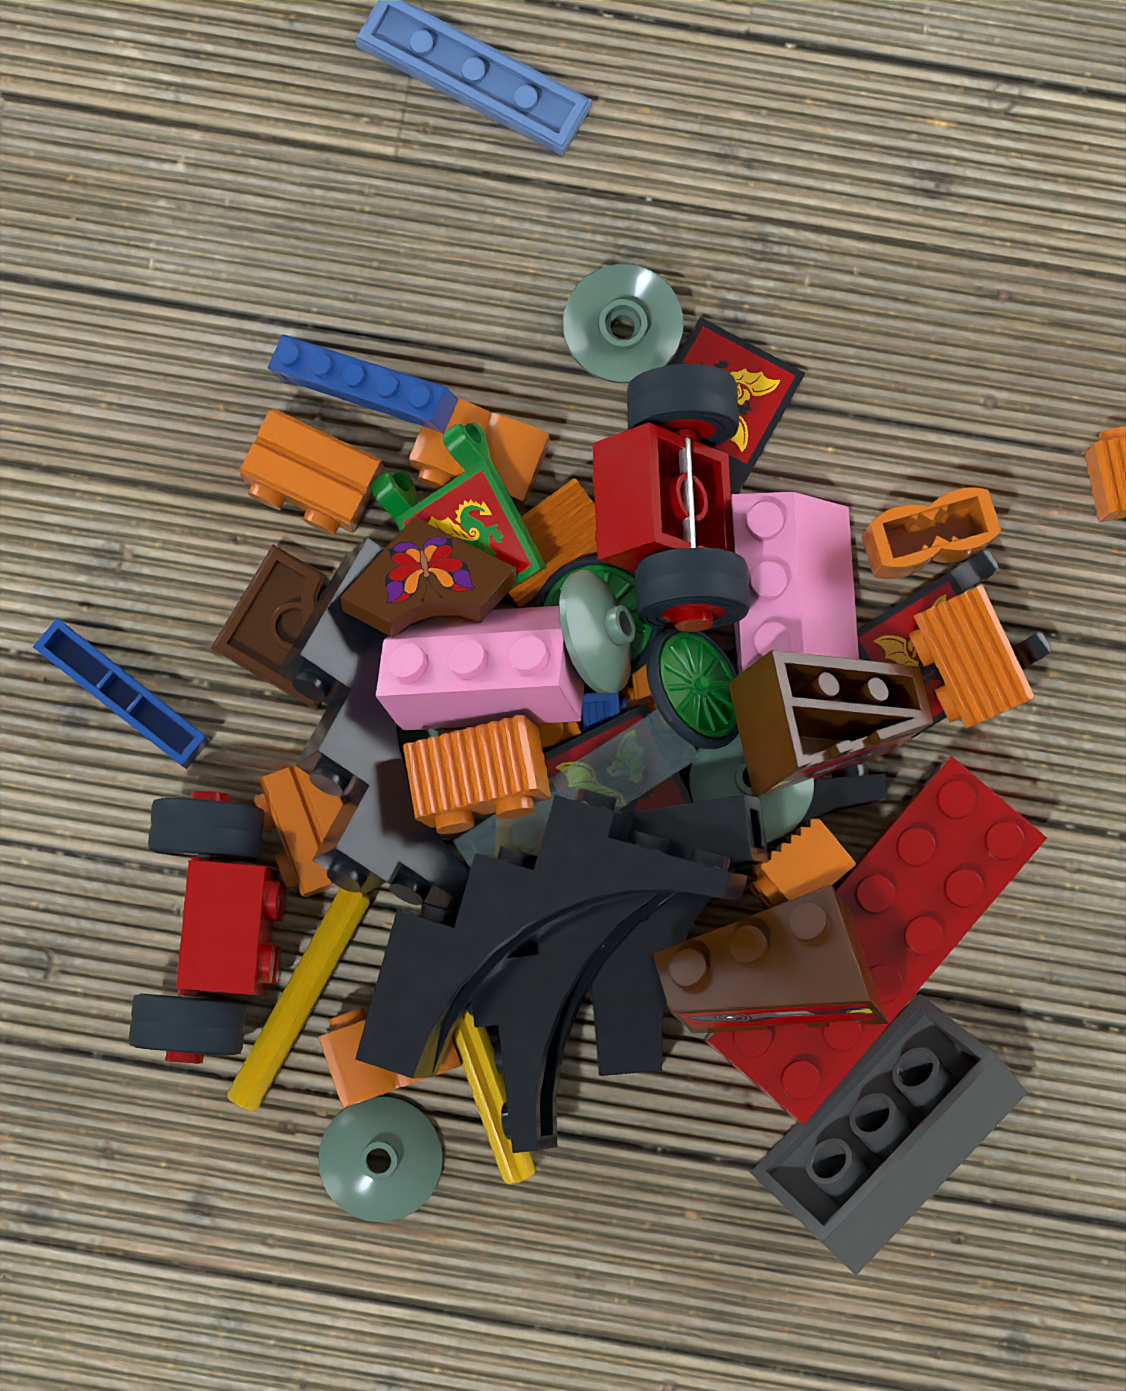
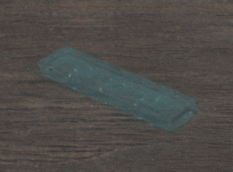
M657 709L550 778L551 799L534 803L535 811L532 814L514 819H499L497 814H494L453 842L470 868L475 853L498 856L500 846L528 852L538 857L555 795L577 799L579 789H587L617 798L614 810L618 811L700 758V755L692 744L674 732Z

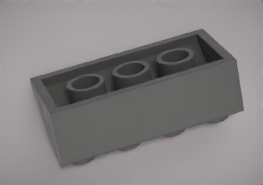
M919 994L876 1039L804 1125L797 1123L750 1173L852 1273L857 1275L1028 1092L994 1052Z

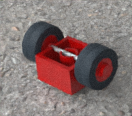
M675 364L650 369L637 375L629 382L627 388L628 430L592 443L597 561L628 571H635V588L637 591L636 612L638 618L642 623L659 629L675 625V628L680 631H703L736 623L745 618L749 613L748 567L745 559L739 554L734 553L728 453L712 448L730 440L738 431V390L734 377L729 372L717 367L701 364Z
M194 790L191 791L190 799L159 798L153 801L151 808V827L148 838L149 850L159 854L191 857V860H188L176 983L178 995H184V997L142 993L134 995L129 1044L135 1048L166 1051L165 1061L203 1064L204 1054H241L244 1040L243 1027L246 1019L245 1003H241V1001L197 998L201 997L202 991L267 995L268 983L277 984L279 980L281 947L271 945L273 922H283L287 887L285 884H280L277 881V872L265 866L214 862V859L254 861L259 860L261 855L264 810L252 805L228 802L229 794Z

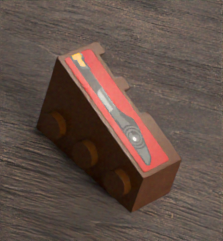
M771 650L728 683L752 794L755 798L887 754L933 723L919 666Z
M832 885L653 954L669 1010L692 1034L770 1030V1026L806 1024L809 1028L829 1027V1023L866 1021L868 1025L889 1024L851 912Z

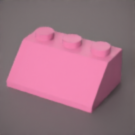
M796 492L732 494L731 511L734 553L739 554L746 561L750 595L749 613L745 618L734 623L737 675L741 674L771 650L859 660L849 507Z
M559 606L491 610L482 622L459 615L432 616L411 623L394 637H386L383 641L376 697L401 730L476 727L479 724H488L491 721H500L503 718H512L515 715H524L533 723L581 721L585 681L577 672L568 654L560 625Z

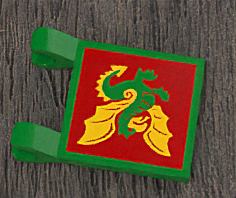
M475 422L468 423L465 426L455 424L445 431L442 438L448 452L466 472L421 502H417L414 483L409 474L404 471L396 472L393 475L384 473L371 483L373 495L395 520L400 532L415 517L516 567L517 582L509 591L547 568L490 459L486 435L481 426Z

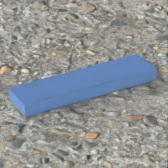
M378 0L355 39L356 47L562 157H564L592 107V100L404 0Z

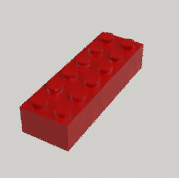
M952 756L938 765L855 862L856 865L834 887L851 912L889 1024L1047 839L1044 834ZM866 1021L829 1023V1027L809 1028L806 1024L770 1026V1030L709 1033L704 1038V1041L796 1122L804 1125L889 1024L868 1025Z

